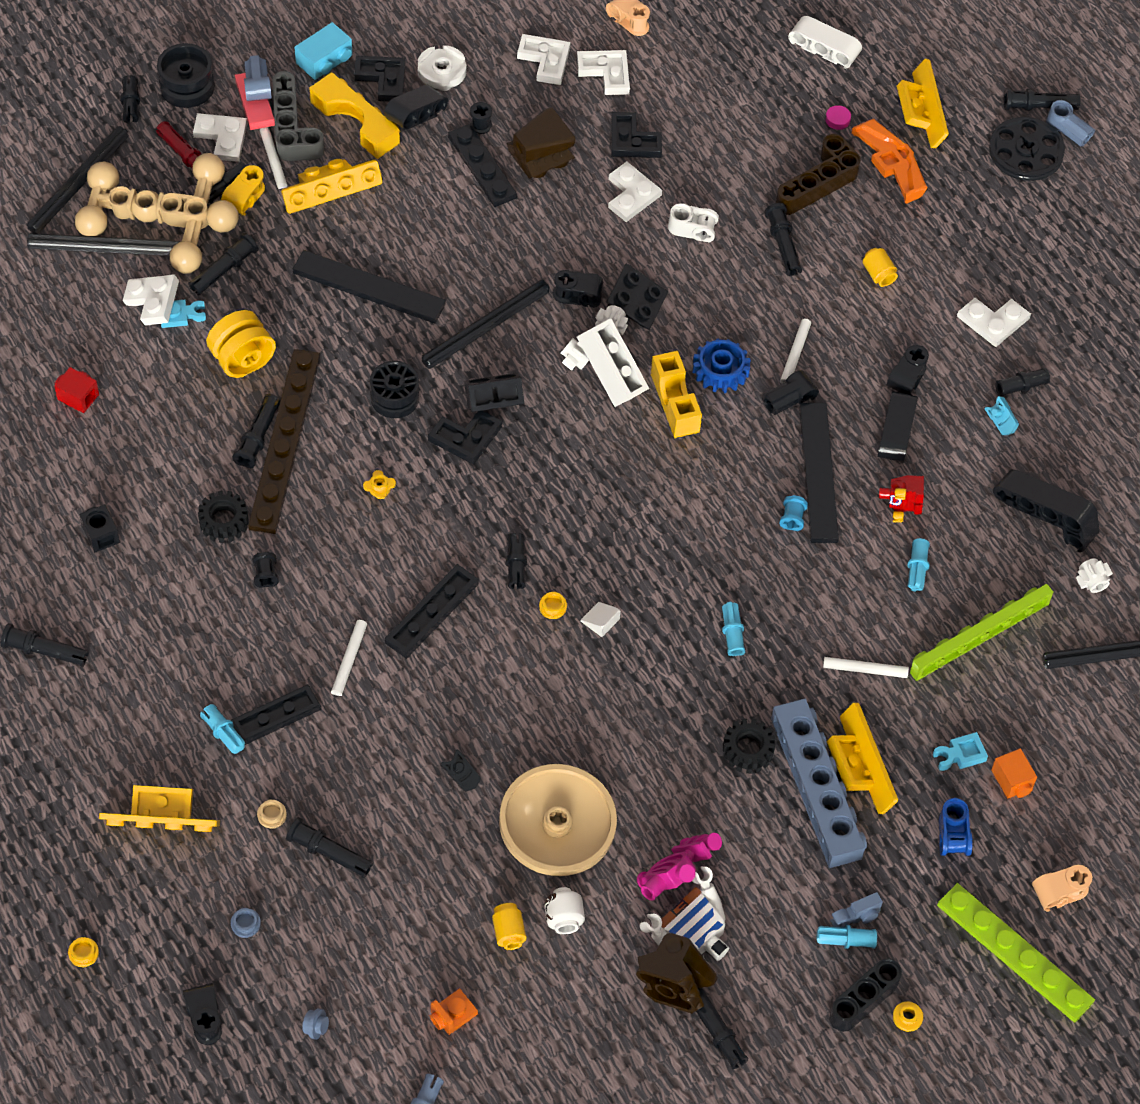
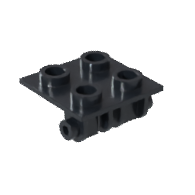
M626 263L606 303H608L607 307L611 305L620 307L628 318L643 328L650 330L668 291Z

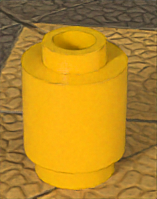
M873 248L865 254L863 265L876 284L878 283L880 287H885L897 279V268L885 249Z
M504 903L496 906L492 920L497 944L506 950H514L521 947L522 943L527 939L521 910L517 908L515 903Z

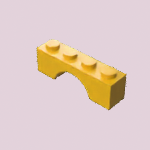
M331 72L309 87L310 103L328 117L336 114H345L358 119L362 123L360 144L376 159H379L400 144V129L398 125L382 115L377 107L369 104L362 94L356 93L351 89L344 79L338 78Z

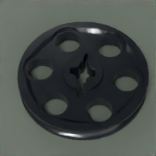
M1016 117L1006 120L996 127L991 135L989 152L994 164L1008 176L1019 180L1035 181L1047 178L1059 169L1063 161L1065 145L1059 132L1045 121L1032 117ZM1030 127L1035 132L1028 134L1025 133L1022 130V128ZM1006 133L1011 135L1012 139L1004 140L999 135ZM1050 139L1055 142V145H1045L1043 140ZM1004 152L1009 154L1011 158L1001 159L998 154ZM1044 158L1051 159L1054 162V164L1045 165L1041 162V160ZM1021 165H1027L1032 170L1029 172H1023L1018 167Z

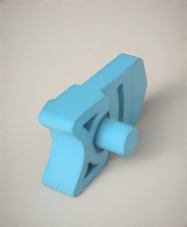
M998 396L996 404L993 407H985V411L1002 435L1013 434L1019 423L1005 398Z

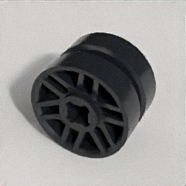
M387 361L378 365L373 370L370 376L371 404L376 412L387 418H402L411 414L416 409L419 403V378L412 366L402 361Z

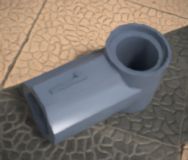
M259 55L250 56L245 61L246 78H244L246 100L272 99L266 60L260 58Z
M1064 100L1053 102L1045 122L1053 126L1058 132H1062L1079 146H1084L1094 135L1095 129L1073 113L1070 103Z

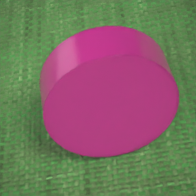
M832 106L827 110L826 123L829 127L842 130L849 126L851 113L846 107Z

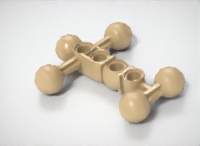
M203 153L195 159L192 173L198 181L194 196L177 193H167L164 195L162 192L158 195L151 190H142L137 193L136 189L133 188L129 190L124 186L117 187L119 184V172L113 164L104 161L95 163L87 172V182L92 191L88 205L79 209L75 216V226L83 236L98 237L107 228V216L103 208L112 209L114 215L119 219L130 218L135 220L136 217L142 222H153L158 219L160 224L165 222L170 226L185 228L182 241L174 245L170 251V263L176 271L187 274L196 271L202 263V252L197 246L201 229L209 225L214 231L220 233L229 232L237 225L239 212L231 202L226 200H218L212 203L209 208L207 206L212 185L221 181L225 172L223 161L215 154Z

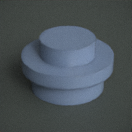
M249 908L238 910L231 918L232 931L242 938L254 936L261 926L258 913Z
M319 1008L309 1010L304 1017L303 1032L308 1034L311 1039H319L320 1035H324L328 1029L329 1019L326 1017L325 1010Z

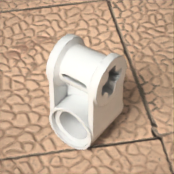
M679 203L671 208L668 229L676 236L711 242L715 238L714 226L718 222L719 215L711 209Z

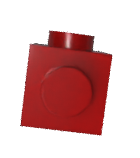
M69 367L64 375L62 374L57 378L54 385L57 400L82 413H85L99 396L97 381L92 379L86 372L77 371Z

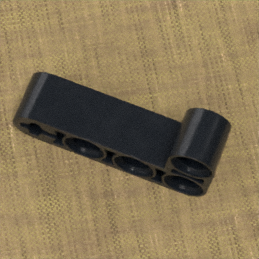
M1015 469L1009 470L993 488L994 496L1008 506L1061 528L1065 544H1071L1078 549L1077 552L1079 553L1083 552L1099 534L1097 508L1091 501Z

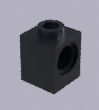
M105 504L89 508L79 514L82 528L94 553L120 543L118 530Z

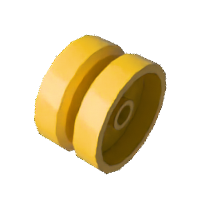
M248 310L236 311L222 318L209 331L206 339L207 347L213 356L218 359L224 372L229 377L234 378L243 377L262 368L271 359L276 349L274 339L263 327L257 315L253 311Z

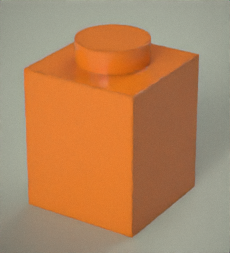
M1021 748L995 758L991 769L1007 799L1013 796H1017V798L1027 796L1032 792L1037 779V775Z

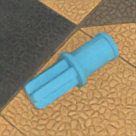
M921 538L913 540L911 559L907 563L908 568H910L908 587L914 592L924 589L925 574L930 565L927 561L930 543Z
M727 602V604L722 606L724 620L722 632L726 634L727 652L729 656L744 655L745 648L742 634L744 625L741 624L739 606L737 603Z
M210 704L203 709L208 715L201 711L200 717L213 730V736L217 739L220 738L232 753L237 754L245 748V741L233 728V722L226 720L214 704Z
M846 925L845 928L819 926L816 939L819 944L844 945L845 949H849L850 946L875 949L877 930L851 928L850 925Z

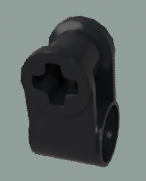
M561 270L554 277V284L556 286L552 292L553 298L557 302L564 304L582 305L583 307H588L589 305L592 308L598 307L602 298L603 278L594 273ZM565 277H567V284H564Z
M921 345L908 347L899 363L890 373L886 386L900 393L912 395V390L917 389L926 371V363L929 358L927 349Z
M213 983L183 990L188 1016L191 1018L197 1041L203 1045L216 1043L222 1035V1028ZM210 1024L211 1028L205 1029L204 1025Z

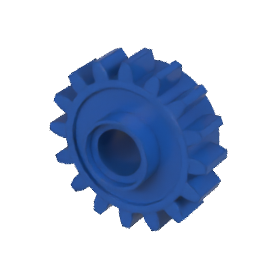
M718 338L712 342L706 341L704 347H698V352L693 357L692 372L696 374L697 382L703 381V388L712 386L713 392H716L718 388H722L723 393H727L728 387L736 391L738 384H745L746 378L749 377L751 360L746 358L747 351L742 350L739 343L735 344L729 339L720 340Z

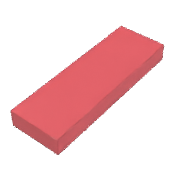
M246 73L236 74L235 81L250 130L275 126L268 99L247 101L244 84Z

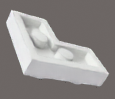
M522 34L517 59L540 62L537 81L561 85L570 51V42Z
M626 50L577 51L578 77L603 76L605 95L629 94L630 85Z
M197 113L193 136L194 138L217 140L214 154L221 160L239 162L247 128V118Z
M627 161L609 174V180L623 192L609 202L608 208L625 222L662 196V190Z
M175 274L129 279L123 302L128 306L144 305L140 318L144 325L168 323L179 280Z
M977 298L971 300L957 314L959 319L995 347L1028 321L1031 313L1013 299H1010L994 313Z

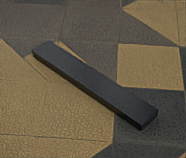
M306 250L302 251L292 268L293 274L434 324L446 305L445 299Z
M800 403L799 411L811 543H838L839 534L827 403Z

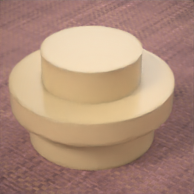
M267 800L258 808L257 817L262 826L277 828L285 822L287 812L281 802Z

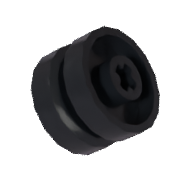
M181 43L165 49L158 57L157 72L162 97L169 104L181 108H191L205 103L212 96L215 87L213 66L210 54L204 48L195 44Z

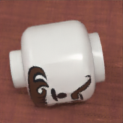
M562 887L555 889L553 894L546 898L544 905L548 926L558 934L576 932L585 920L581 895L571 891L570 888Z

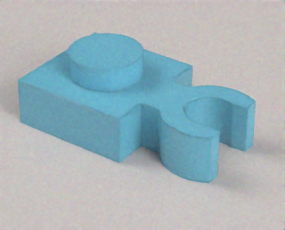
M175 300L169 322L162 323L161 327L187 326V319H193L197 322L205 321V312H196L199 309H205L204 301H195L191 305L186 306V300Z
M977 732L951 739L949 743L950 748L939 746L933 752L934 758L943 756L947 759L939 763L938 768L940 771L948 770L956 762L959 768L963 769L986 762L988 758Z

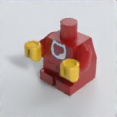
M907 475L891 479L890 488H879V498L889 499V507L894 510L893 522H903L904 511H911L914 514L922 515L924 476Z

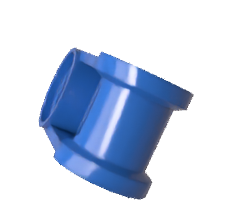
M951 798L944 803L939 815L940 855L964 853L965 856H971L972 833L970 830L968 805L959 798ZM947 813H956L960 818L953 819Z

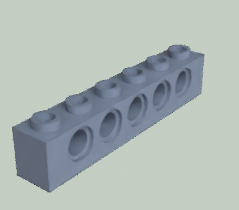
M806 698L773 707L772 723L828 867L833 868L862 860L864 851L867 848L864 833L859 832L857 829L855 810L852 806H848L845 785L842 781H838L836 776L837 766L832 756L829 757L826 751V737L817 728V715L814 708H809ZM795 731H803L806 735H799ZM811 755L814 756L816 759L809 760L804 756ZM814 780H822L826 784L819 785ZM824 805H832L836 809L828 810ZM834 830H842L846 835H837Z

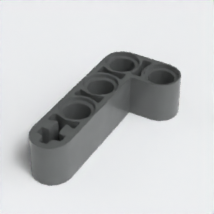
M288 71L276 73L273 76V100L278 157L284 161L316 160L321 158L325 151L323 132L318 128L312 127L298 128L294 75Z

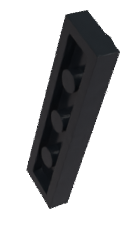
M471 124L448 132L449 140L494 208L517 199L516 191Z
M456 564L385 637V644L407 659L479 585V579L459 564Z

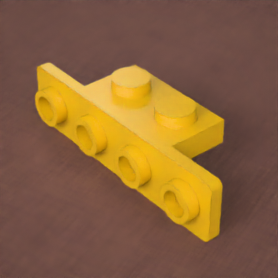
M925 58L912 73L914 83L901 80L897 85L905 123L926 129L930 147L937 148L946 139L949 132L931 61Z
M334 159L328 162V165L309 167L303 173L297 174L300 183L282 189L281 193L286 211L291 214L382 184V177L376 160L351 166L345 159Z
M852 703L840 716L846 735H832L827 740V744L846 791L869 790L878 814H885L898 802V797L859 703Z
M133 785L131 814L99 813V819H106V825L124 826V821H136L135 827L153 828L154 823H165V829L183 830V825H195L194 831L212 832V826H220V820L191 818L193 789Z

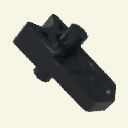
M458 749L454 751L451 761L440 763V766L465 792L475 789L480 782V776Z

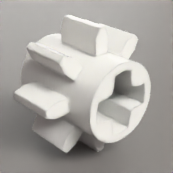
M611 305L606 310L600 308L595 317L597 319L595 326L611 318L620 335H623L628 326L626 324L628 318L625 317L626 314L623 309Z
M574 338L561 352L566 357L562 363L571 371L575 366L582 369L589 361L580 342Z
M1089 559L1079 566V576L1076 579L1081 589L1087 588L1092 593H1097L1109 586V576L1113 573L1107 563L1103 564L1101 560Z

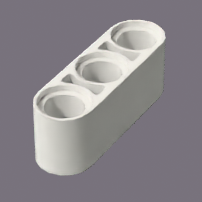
M809 16L801 17L788 35L792 44L796 43L802 49L813 54H820L823 56L822 58L834 64L839 63L845 69L851 66L862 50L861 43L855 37Z

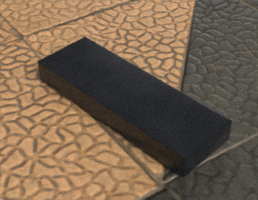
M309 684L233 718L231 721L233 722L234 729L245 741L244 745L320 711L321 705Z

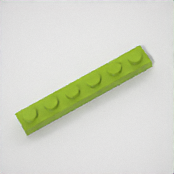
M1047 584L1038 589L1034 587L1026 592L1023 598L1006 603L997 613H988L978 624L972 627L970 625L964 627L952 639L945 638L931 651L919 653L912 660L910 674L918 681L1049 605L1053 590Z
M957 883L938 902L937 906L1074 1023L1095 1002L1091 995L960 884Z

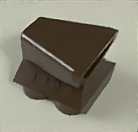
M553 107L544 109L513 135V141L506 143L509 153L529 179L532 177H544L547 171L552 168H564L570 160L575 158L569 150L575 144V136Z
M667 933L663 937L655 952L637 957L639 968L636 976L646 984L643 992L656 1003L691 1014L704 1007L698 988L713 986L718 979L715 971L689 938L673 933Z

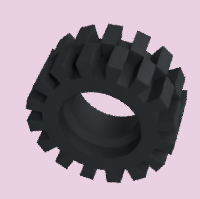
M218 491L219 496L216 497L214 493L209 494L210 500L204 498L202 500L203 505L200 504L198 507L201 531L203 530V534L206 537L210 535V540L214 542L216 538H219V543H224V538H228L229 542L234 541L233 536L240 538L242 536L241 531L245 533L247 525H249L246 502L244 499L241 500L238 494L233 497L231 491H227V495H223V491ZM222 510L230 511L234 515V518L226 523H218L213 520L214 515Z
M747 718L742 719L741 724L738 721L734 722L732 728L728 727L724 736L722 750L725 761L729 760V766L732 768L736 765L739 772H742V768L747 769L746 773L751 774L752 769H755L756 773L760 772L761 768H766L769 765V761L771 762L773 759L776 745L775 735H772L770 727L765 730L766 724L761 721L759 725H756L757 719L752 718L751 723H747ZM751 738L759 744L760 749L757 753L747 754L739 749L738 743L742 739Z

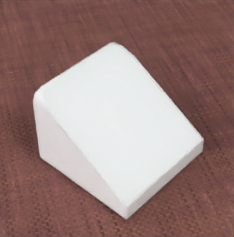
M598 602L581 619V622L603 637L620 619L621 611L616 607Z

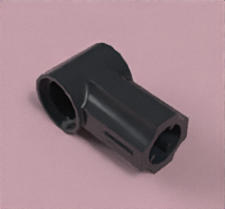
M798 370L792 373L785 383L764 393L762 400L768 411L776 415L797 403L800 404L809 399L811 401L814 400L819 390L803 370Z

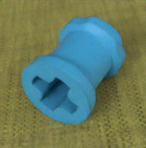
M787 496L784 498L783 503L785 507L784 516L780 518L779 524L783 529L800 531L804 526L802 517L803 512L807 509L808 502L800 496Z

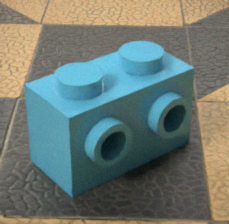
M333 22L295 46L296 64L314 80L328 74L331 69L342 62H346L353 56L352 39Z

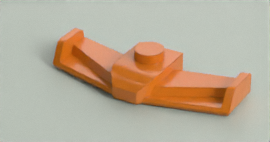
M874 118L853 127L852 134L859 137L877 152L872 154L871 162L882 176L886 178L893 174L895 175L905 203L922 197L927 190V185L915 160L914 152L909 145L902 142Z

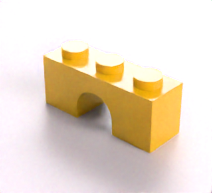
M678 351L652 356L651 377L674 438L700 433L702 413L695 394H688L685 382L686 371Z

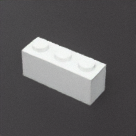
M611 318L577 336L614 407L649 389Z

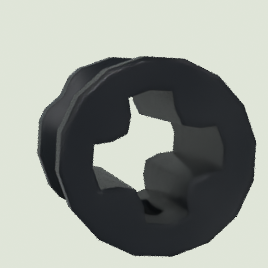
M485 102L473 104L470 108V116L472 117L470 124L476 133L485 134L492 127L490 120L492 107Z
M272 552L255 554L252 557L253 565L256 568L255 586L259 588L276 586L279 583V576L275 573L276 555Z

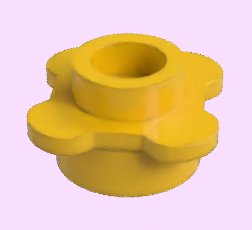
M376 470L373 472L371 479L364 482L363 488L374 497L384 499L389 494L391 488L396 486V481L394 478L386 477L382 471Z

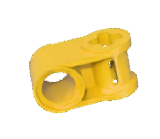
M249 165L242 169L235 180L226 187L221 200L231 202L238 212L245 216V211L248 208H252L265 191V185L262 182L264 178L262 169L255 165Z

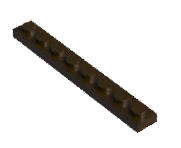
M294 349L248 525L251 531L276 534L320 361L319 352Z

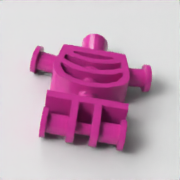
M710 833L709 835L702 834L692 836L691 838H684L681 840L680 845L674 846L671 849L673 854L659 860L648 872H640L637 876V883L641 888L643 896L653 901L664 890L677 888L683 882H691L695 878L696 871L692 862L710 859L712 857L710 851L719 850L722 846L720 835Z

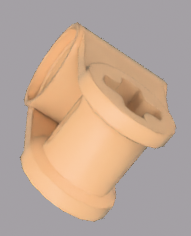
M613 0L606 5L608 16L610 18L614 17L616 19L615 22L622 25L631 34L641 36L649 31L647 19L650 16V10L639 0Z
M1073 865L1069 868L1054 873H1047L1036 878L1032 882V886L1044 911L1048 912L1051 911V907L1057 906V908H1060L1065 904L1084 898L1088 894L1089 886L1092 883V873L1083 865Z

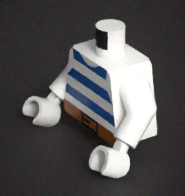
M701 866V870L704 873L703 879L700 880L698 873L695 872V878L692 880L694 883L701 885L700 890L695 887L662 919L657 914H647L652 926L650 927L647 922H641L640 929L645 933L651 932V937L658 946L667 933L689 938L701 954L707 951L714 959L719 961L729 950V947L719 939L724 933L726 918L719 895L714 885L709 883L713 878L712 871L708 867Z

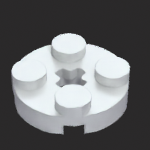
M444 45L443 49H435V46L430 47L422 52L418 58V76L424 84H428L432 88L448 91L452 87L459 85L466 77L467 65L465 57L461 51L454 47ZM447 66L446 69H438L437 67Z

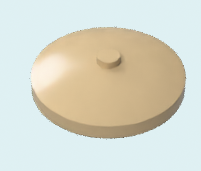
M548 764L523 773L510 785L501 803L499 826L507 849L524 866L545 875L569 876L588 870L606 855L615 836L617 814L608 790L593 775L569 765Z

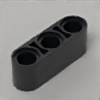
M427 84L391 99L384 110V116L404 130H407L437 117L439 111L446 109L448 98Z
M892 391L877 457L904 463L918 396Z
M889 958L880 960L834 1001L830 1012L829 1020L832 1027L842 1032L851 1030L890 996L898 987L902 975L899 963ZM887 973L892 976L893 980H884L880 974ZM867 992L872 996V998L864 999L859 995V993ZM841 1010L847 1011L851 1017L843 1018L837 1012Z

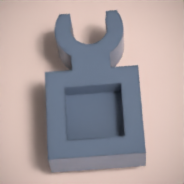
M877 892L851 903L849 908L840 909L832 913L833 919L830 922L833 927L842 928L860 921L864 924L869 923L878 917L883 901Z

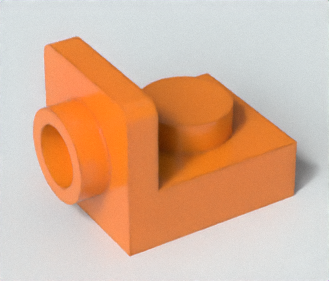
M460 988L440 1003L436 999L430 1003L431 1015L429 1017L438 1030L444 1028L448 1035L478 1015V1010Z

